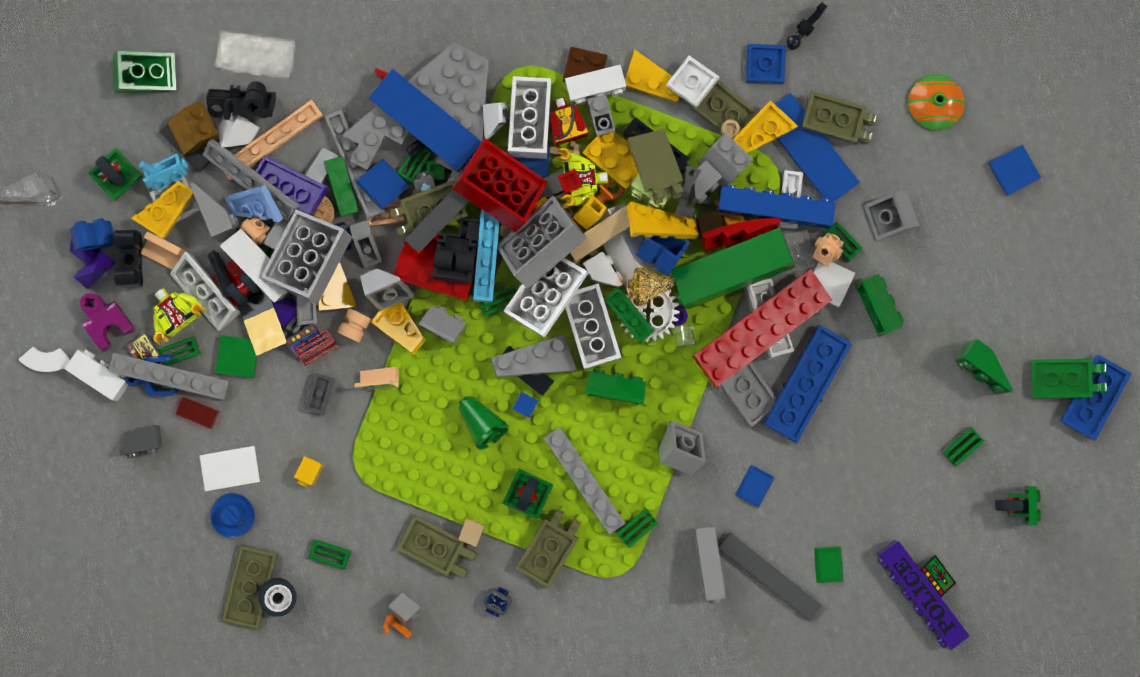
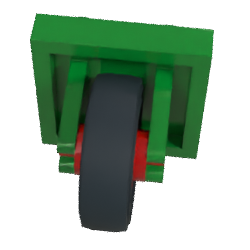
M114 148L106 157H99L95 162L96 166L88 173L115 202L143 177L137 168L117 148Z
M518 468L502 504L538 520L554 484Z
M1025 486V494L1008 493L1007 500H995V510L1007 511L1009 517H1025L1026 525L1037 526V521H1041V511L1037 509V502H1040L1041 499L1040 490H1037V486Z

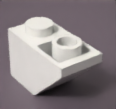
M601 252L583 263V267L589 272L588 275L592 282L614 288L622 287L621 281H623V278L618 270L616 272L613 270L611 265L614 263L608 254L605 255Z

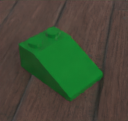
M116 51L112 55L114 93L135 94L176 91L175 53Z

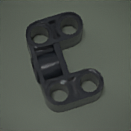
M115 230L113 237L114 245L120 249V268L115 269L114 272L115 284L121 288L142 287V235L137 230ZM134 256V263L129 265L128 258Z

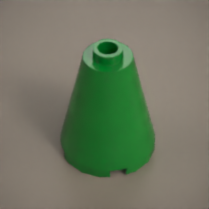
M466 396L459 402L458 409L478 450L482 451L489 448L488 443L493 441L495 444L507 433V427H509L507 422L475 397Z

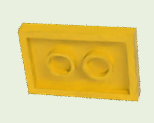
M616 132L596 136L582 152L585 158L595 164L602 172H607V176L624 191H626L638 175L627 141Z

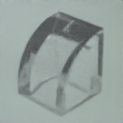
M676 326L674 328L676 347L696 345L694 326Z

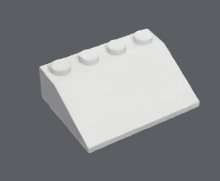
M564 258L528 289L522 284L503 312L524 327L545 338L589 272Z

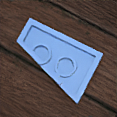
M266 185L235 193L225 198L235 216L248 218L255 216L260 217L261 220L273 219L274 222H279L283 219Z

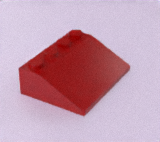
M484 138L458 177L452 190L516 233L526 223L548 181Z
M438 234L419 253L405 241L393 275L399 277L405 284L468 302L476 273L478 245L475 253L471 284L432 279Z

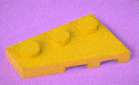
M634 50L625 78L626 87L677 103L679 96L666 87L672 75L637 50Z

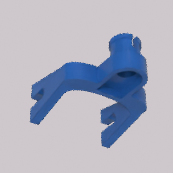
M174 354L148 356L143 360L167 362L169 359L174 358ZM128 376L125 377V379H128L126 383L130 386L144 385L146 393L150 396H172L174 393L179 392L177 388L159 390L154 386L153 382L140 379L135 380L136 378Z

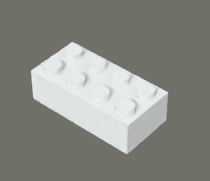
M513 76L508 154L510 156L547 159L551 78Z
M599 283L578 289L566 305L565 310L583 369L587 370L621 359Z

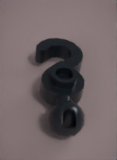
M821 2L807 20L803 18L796 27L799 29L797 33L787 38V47L789 49L799 48L802 37L805 35L808 37L815 29L813 24L827 9L828 6Z

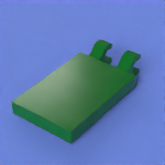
M1092 359L1031 360L1032 398H1093V392L1102 393L1107 391L1106 383L1092 384V373H1106V364H1092Z

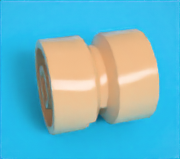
M349 308L344 317L346 321L341 323L337 333L360 343L364 335L362 330L367 329L371 318Z

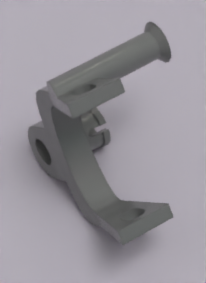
M686 165L685 181L683 180L682 185L684 192L681 193L675 216L681 218L684 216L692 219L695 207L688 206L687 204L691 187L699 176L700 169ZM694 171L695 175L690 176L689 172ZM706 198L701 204L711 208L713 199Z

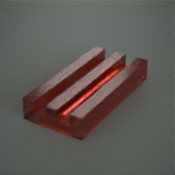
M326 330L297 347L295 352L303 364L307 366L336 349L338 344L330 332ZM326 337L329 338V339L325 340L324 342H322V343H320V344L314 346L312 349H310V350H308L307 352H305V353L302 354V351L308 349L309 347H311V346H313L314 344L318 343L319 341L325 339Z

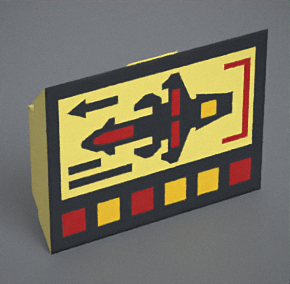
M146 331L125 346L132 358L143 360L148 356L160 355Z

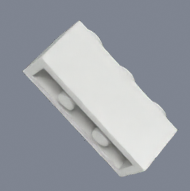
M621 64L565 78V85L571 105H583L587 99L612 94V96H619L623 94V91H626Z
M87 349L85 351L77 350L65 367V370L112 401H118L128 387L127 379H125L126 376L108 372L110 364L104 360L99 362L94 358L95 354Z

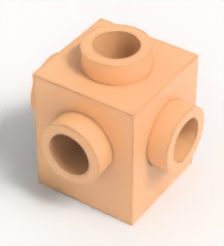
M254 217L251 220L246 219L240 226V229L256 245L263 244L270 230L259 217Z
M827 233L823 238L819 237L814 245L816 250L812 258L829 267L835 259L838 260L843 253L841 248L844 242L838 236Z

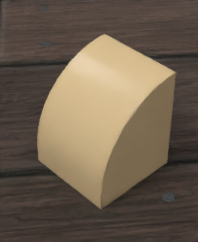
M466 518L458 540L476 547L485 525Z

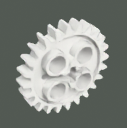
M640 281V287H637L634 283V290L626 289L628 293L626 296L633 304L634 298H643L644 304L642 306H636L635 304L634 306L646 319V313L643 310H646L647 295H650V310L653 313L650 314L649 323L655 332L645 341L648 343L649 338H652L656 342V336L663 339V333L670 334L668 328H675L672 322H678V319L674 315L679 314L680 311L674 310V308L679 306V303L672 302L676 296L670 297L669 294L672 290L670 289L665 292V285L659 288L658 282H656L654 286L648 284L645 287L643 281ZM661 298L663 305L661 307L654 306L653 299ZM660 317L663 324L655 326L652 323V319Z

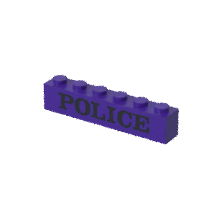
M894 540L877 553L879 564L883 569L887 568L889 570L891 580L895 585L899 584L903 589L901 591L902 595L906 600L913 602L915 605L913 606L914 611L918 616L925 618L926 622L924 624L930 632L934 631L937 634L938 638L936 640L942 648L946 647L952 650L969 637V634L899 541Z

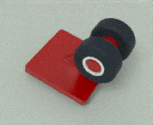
M233 260L224 266L230 281V285L226 288L227 292L231 295L229 299L236 306H238L237 304L243 305L248 300L247 297L252 293H257L260 287ZM214 275L212 279L218 285L217 279Z

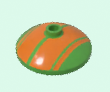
M935 74L923 77L915 83L908 96V109L911 117L919 126L931 131H941L952 127L961 118L965 108V98L962 89L953 79L944 75ZM937 97L942 98L941 103L936 100Z

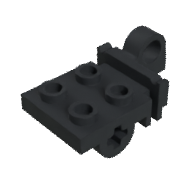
M259 81L251 82L247 87V91H241L240 85H237V88L231 85L230 90L209 89L206 97L208 112L216 118L224 115L225 120H230L232 112L233 115L241 117H272L276 102V92H266L265 85ZM219 105L222 111L217 112L213 110L212 106Z
M461 218L458 235L439 232L432 279L471 284L480 220Z

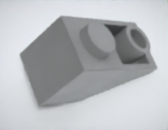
M602 95L587 99V106L596 136L615 132L607 96Z
M707 161L697 168L701 172L691 187L689 194V205L691 207L697 202L701 204L708 197L706 195L708 191L712 193L719 187L717 182L722 176Z
M401 593L387 609L403 625L405 622L410 624L419 615L417 611L420 607L404 593Z

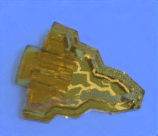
M635 268L633 279L628 281L629 294L631 296L634 295L637 306L647 304L648 300L656 298L658 293L666 292L675 286L674 278L666 275H657L654 271H647L646 268Z

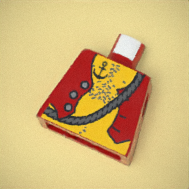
M565 98L555 100L556 111L550 113L554 147L588 137L589 130L576 105L567 107Z

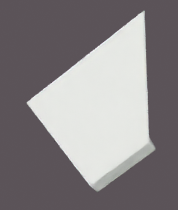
M492 103L483 105L484 138L489 140L506 123H510L509 104Z
M233 112L231 113L230 120H225L223 115L217 126L220 147L249 144L254 140L260 127L244 117L233 115Z

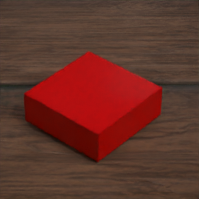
M575 169L557 176L565 195L583 188Z

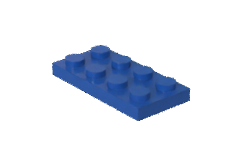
M1095 355L1092 364H1106V373H1092V384L1106 383L1107 391L1102 393L1093 392V398H1072L1059 421L1093 441L1097 439L1132 373L1100 355Z

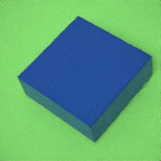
M521 392L512 409L530 418L538 400Z

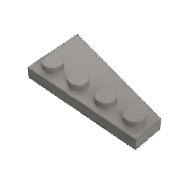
M564 335L491 358L497 378L577 371Z

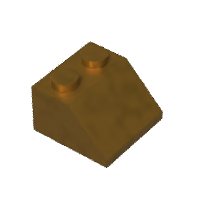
M202 101L183 108L167 122L184 156L205 148L211 139L219 142V134Z

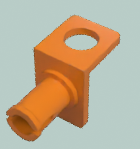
M611 179L608 180L607 184L599 185V194L595 196L603 205L607 201L612 204L624 192L620 186L617 193L609 192L608 186L611 183H615Z

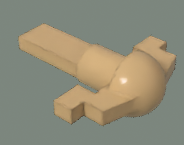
M571 141L570 147L574 149L567 150L580 155L579 145L575 144V141ZM551 147L550 154L562 156V153L557 151L562 148Z

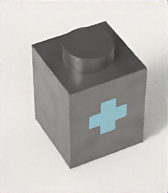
M427 171L416 174L417 177L413 181L417 193L438 186L433 171L427 173Z

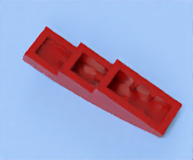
M779 218L756 219L713 229L702 233V248L705 251H709L723 245L727 249L780 228L781 220Z

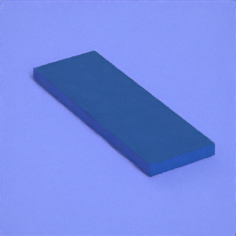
M393 68L368 98L457 172L460 171L482 142Z
M791 93L775 104L798 125L796 129L777 139L822 198L831 200L830 202L834 203L860 183L824 135L801 129L805 111Z
M820 324L817 325L763 425L795 444L798 443L852 343Z

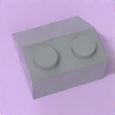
M725 133L697 164L700 166L707 161L722 176L717 182L719 186L725 187V185H730L751 164L753 159Z
M907 190L891 193L864 205L877 241L919 226Z
M375 269L360 276L365 296L379 311L415 297L414 293L399 277Z
M439 305L436 308L431 306L419 325L456 346L467 326L463 323L465 319L456 314L453 317L446 314L448 310Z
M671 420L668 423L659 447L660 463L693 475L706 463L703 434Z

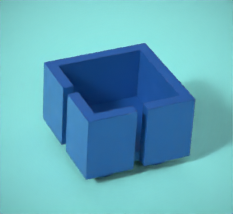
M653 235L651 238H645L636 256L648 264H654V268L668 276L691 242L687 239L674 238V236L660 238V236Z

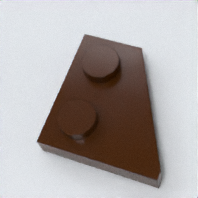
M571 47L563 82H565V78L604 69L608 55Z

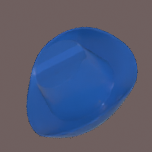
M227 493L221 496L213 505L210 520L213 528L219 534L225 537H238L251 529L255 520V512L252 504L245 496L238 493Z

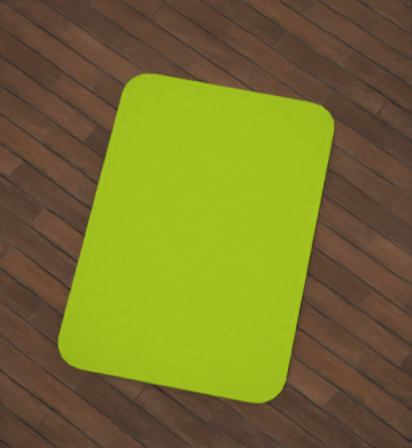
M532 65L516 68L504 76L496 88L490 103L509 104L510 118L513 76L551 78L550 113L556 111L554 101L560 98H565L567 107L575 105L570 104L566 85L563 82V74ZM612 94L607 95L617 134L627 141V138L623 136V131L634 117L638 118L653 131L664 129L669 143L690 158L688 162L690 167L697 169L699 167L697 164L699 160L722 137V135L623 97L612 96ZM587 101L583 105L576 106L589 130L588 137L575 140V144L579 145L580 156L584 157L582 152L596 137ZM549 115L550 176L564 169L563 162L565 160L558 161L556 157H559V155L550 154V149L554 147ZM506 123L488 140L507 154L510 123ZM571 142L555 146L556 148L574 149L570 147ZM757 149L748 153L753 159L751 164L730 185L736 186L737 189H744L745 187L754 188L757 192L770 190L774 194L779 195L781 181L778 169L770 157ZM595 166V173H602V171ZM681 173L682 178L685 181V173ZM611 183L608 186V190L613 194L617 193L619 186L616 183ZM597 184V194L594 197L599 194L598 188L600 184ZM629 186L612 204L607 201L604 205L607 209L621 204L626 206L630 202L645 206L648 203L643 200L639 202L631 196L632 193L629 192ZM719 186L712 193L708 191L706 193L707 198L713 199V201L718 199L721 187ZM560 192V193L554 195V197H556V196H558V195H560V194H563L564 192ZM671 196L663 211L675 214L680 198L673 200ZM469 201L464 206L468 215L464 218L480 220L481 209ZM713 202L711 208L695 203L692 206L695 207L692 218L696 219L697 215L716 212L717 210ZM744 217L746 221L756 220V219H757V218ZM461 219L446 224L440 233L458 235ZM498 233V243H499L501 240H503V238H502V236ZM698 235L696 239H687L691 243L673 270L722 251L725 247L721 245L705 251L702 248V236ZM603 245L596 249L598 254L603 252L607 255ZM568 254V255L565 257V259L571 261V259H570V257H569V254ZM588 254L580 259L581 264L578 266L584 269L583 263L591 259L590 255ZM502 257L494 281L493 293L511 286H515L517 292L522 283L513 275ZM657 272L648 277H651L652 281H665L664 283L658 281V287L661 288V286L665 285V292L671 289L672 291L669 296H676L672 302L679 303L677 299L678 289L674 288L671 282L672 272L668 276ZM587 275L578 289L598 283L592 282L589 275ZM645 278L641 281H643V283L647 285V282L650 279L647 278L646 280ZM622 283V287H620V289L625 293V295H628L626 291L627 288H625ZM599 284L603 299L616 289ZM417 287L414 293L415 297L412 298L407 311L426 341L414 355L395 341L385 368H398L399 387L375 390L355 440L352 455L355 470L365 484L378 492L464 525L466 518L485 525L482 533L525 550L530 545L545 518L551 521L557 509H560L564 512L559 522L560 524L569 528L574 519L581 522V525L574 534L579 539L564 565L602 578L622 575L631 569L641 556L650 531L630 548L617 535V532L645 508L656 518L674 468L660 463L659 447L666 428L671 420L686 427H691L708 382V378L692 356L728 330L744 288L688 310L679 304L680 307L687 311V321L680 326L674 325V329L668 328L670 334L663 333V339L656 336V342L649 338L648 343L646 341L639 343L635 337L631 338V332L625 333L627 327H620L623 322L618 320V316L605 302L621 359L584 370L565 308L544 338L524 327L503 311L485 317L480 302L473 301V297H469L468 302ZM511 291L500 296L494 297L493 301L513 294V292ZM647 295L646 310H643L646 313V320L648 322L650 314L653 313L650 310V295ZM636 297L633 300L636 306L644 304V300L641 297ZM661 298L653 299L654 306L661 307L663 300ZM511 299L486 308V310L490 311L492 309L509 304ZM439 305L448 310L446 314L452 317L456 314L465 319L463 323L467 326L456 346L419 325L431 306L436 308ZM660 317L652 319V323L655 326L663 324ZM564 335L577 370L576 372H560L555 374L545 373L554 380V383L541 396L517 376L497 378L491 358L502 355L508 346L518 350ZM593 369L604 370V374L612 375L613 372L624 374L623 378L631 379V376L642 377V381L646 382L643 405L585 395L589 371L593 372ZM521 392L538 400L530 418L512 409ZM466 396L475 397L509 425L507 433L495 444L493 441L488 443L489 448L482 451L478 450L458 409L459 402ZM559 427L625 522L623 526L611 534L607 532L544 439ZM518 468L554 484L538 520L502 504ZM645 514L643 517H641L624 533H622L623 536L625 537L630 531H632L648 516ZM650 520L627 539L628 542L632 541L653 522Z

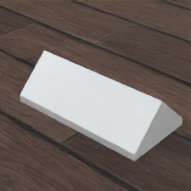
M625 204L607 209L592 226H596L625 207ZM630 228L603 244L605 251L614 263L615 270H618L623 278L622 283L625 288L645 279L646 277L644 276L649 277L659 272L653 267L654 264H648L636 256L644 240L641 235L631 237Z
M242 229L220 245L273 302L283 299L289 293L260 278L270 258Z
M185 252L170 275L186 294L196 297L200 304L207 309L206 311L202 309L201 312L220 331L240 314V310L229 298L223 297L220 287L192 254Z
M772 279L762 280L744 287L751 312L776 294ZM789 334L763 352L766 360L794 351Z

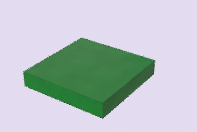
M221 335L215 373L254 378L258 355L256 356L251 340Z

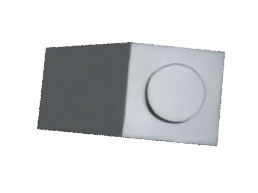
M368 220L351 225L352 239L364 268L381 263L382 258Z

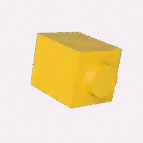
M592 195L579 207L573 218L578 224L588 230L601 218L607 207Z
M304 456L294 478L298 479L297 483L304 487H308V485L314 486L324 464Z

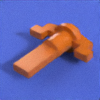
M393 614L386 616L382 627L385 629L384 633L387 635L390 631L388 626L391 625L405 638L409 639L413 633L398 622Z

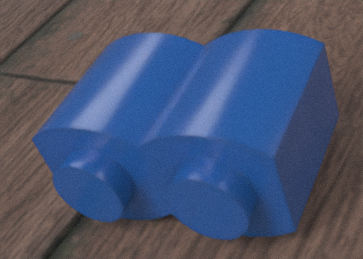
M104 218L93 220V223L78 221L70 228L75 251L106 248L114 245V232L111 221H105Z

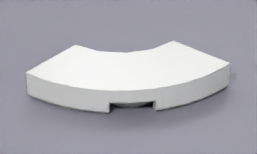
M32 347L18 360L36 371L57 372L65 369L71 358L62 348L54 352L45 353L39 351L36 347Z

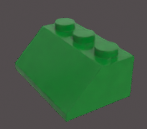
M877 274L855 285L879 337L903 327V317L900 312L896 311L894 307L896 304L891 294H888L886 290L887 283L883 277Z
M593 369V372L589 371L585 395L643 405L646 382L642 381V377L631 376V379L623 378L624 374L613 372L612 375L604 374V370Z

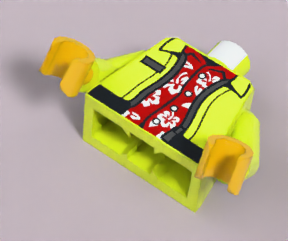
M566 148L559 149L557 151L561 152L562 156L556 157L558 161L565 160L563 162L564 173L575 169L583 188L560 198V200L567 202L562 207L566 209L569 206H582L592 195L597 194V184L608 183L607 172L595 173V164L591 163L590 160L571 153Z
M164 288L155 293V296L160 303L153 308L155 312L153 315L155 331L153 340L159 346H161L160 342L162 339L168 342L169 339L165 334L173 337L196 318L201 317L200 310L206 311L207 309L200 304L196 297L189 294L174 292L169 295Z

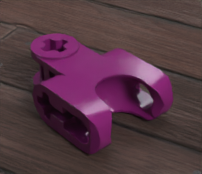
M87 293L81 297L80 306L89 318L82 325L100 350L105 352L111 347V343L107 338V332L112 326L117 325L124 333L128 334L135 331V327L115 301L107 305L100 296L92 293ZM90 300H94V307L89 306L91 304Z

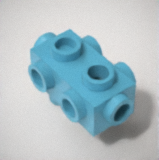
M178 153L152 166L145 161H142L139 165L145 175L143 181L148 189L151 188L153 191L163 190L166 185L173 181L182 180L188 174L187 169L190 168L185 158L181 159Z

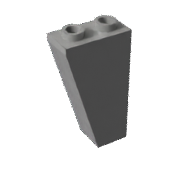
M715 526L694 528L703 598L710 602V604L722 602L721 599L726 598Z

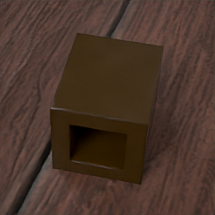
M720 211L701 214L696 217L700 237L702 233L726 226L724 215L721 216Z

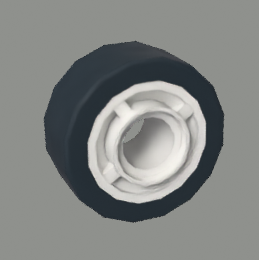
M273 578L266 581L259 591V603L262 609L274 617L288 614L294 608L297 601L294 587L282 578ZM275 593H282L283 595L279 602L272 600Z

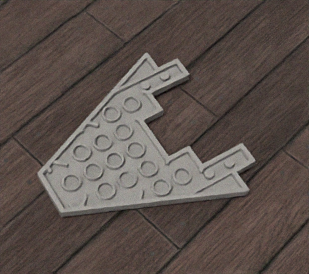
M453 43L408 81L474 136L483 141V105L486 104L489 61ZM377 106L347 130L343 136L359 144L350 161L369 170L385 137L403 145L409 132ZM440 157L436 160V163L452 171L447 182L454 180L455 183L469 162L468 160L460 171L457 172Z

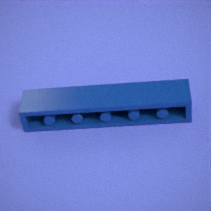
M725 185V187L722 186L719 190L717 211L729 215L757 219L779 218L784 223L830 229L834 222L836 203L830 202L831 200L824 198L818 201L812 200L810 196H800L798 198L793 197V194L790 193L778 195L770 190L757 192L754 188L750 187L737 189L734 185Z

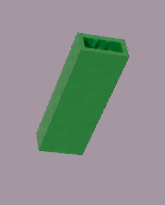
M777 228L672 270L673 277H671V282L674 288L678 289L677 299L679 304L688 310L796 268L784 234L780 228Z

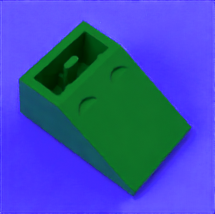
M979 339L968 341L955 358L958 366L964 371L969 370L974 374L973 377L977 381L987 383L990 386L989 389L995 394L1012 392L1013 389L994 351Z

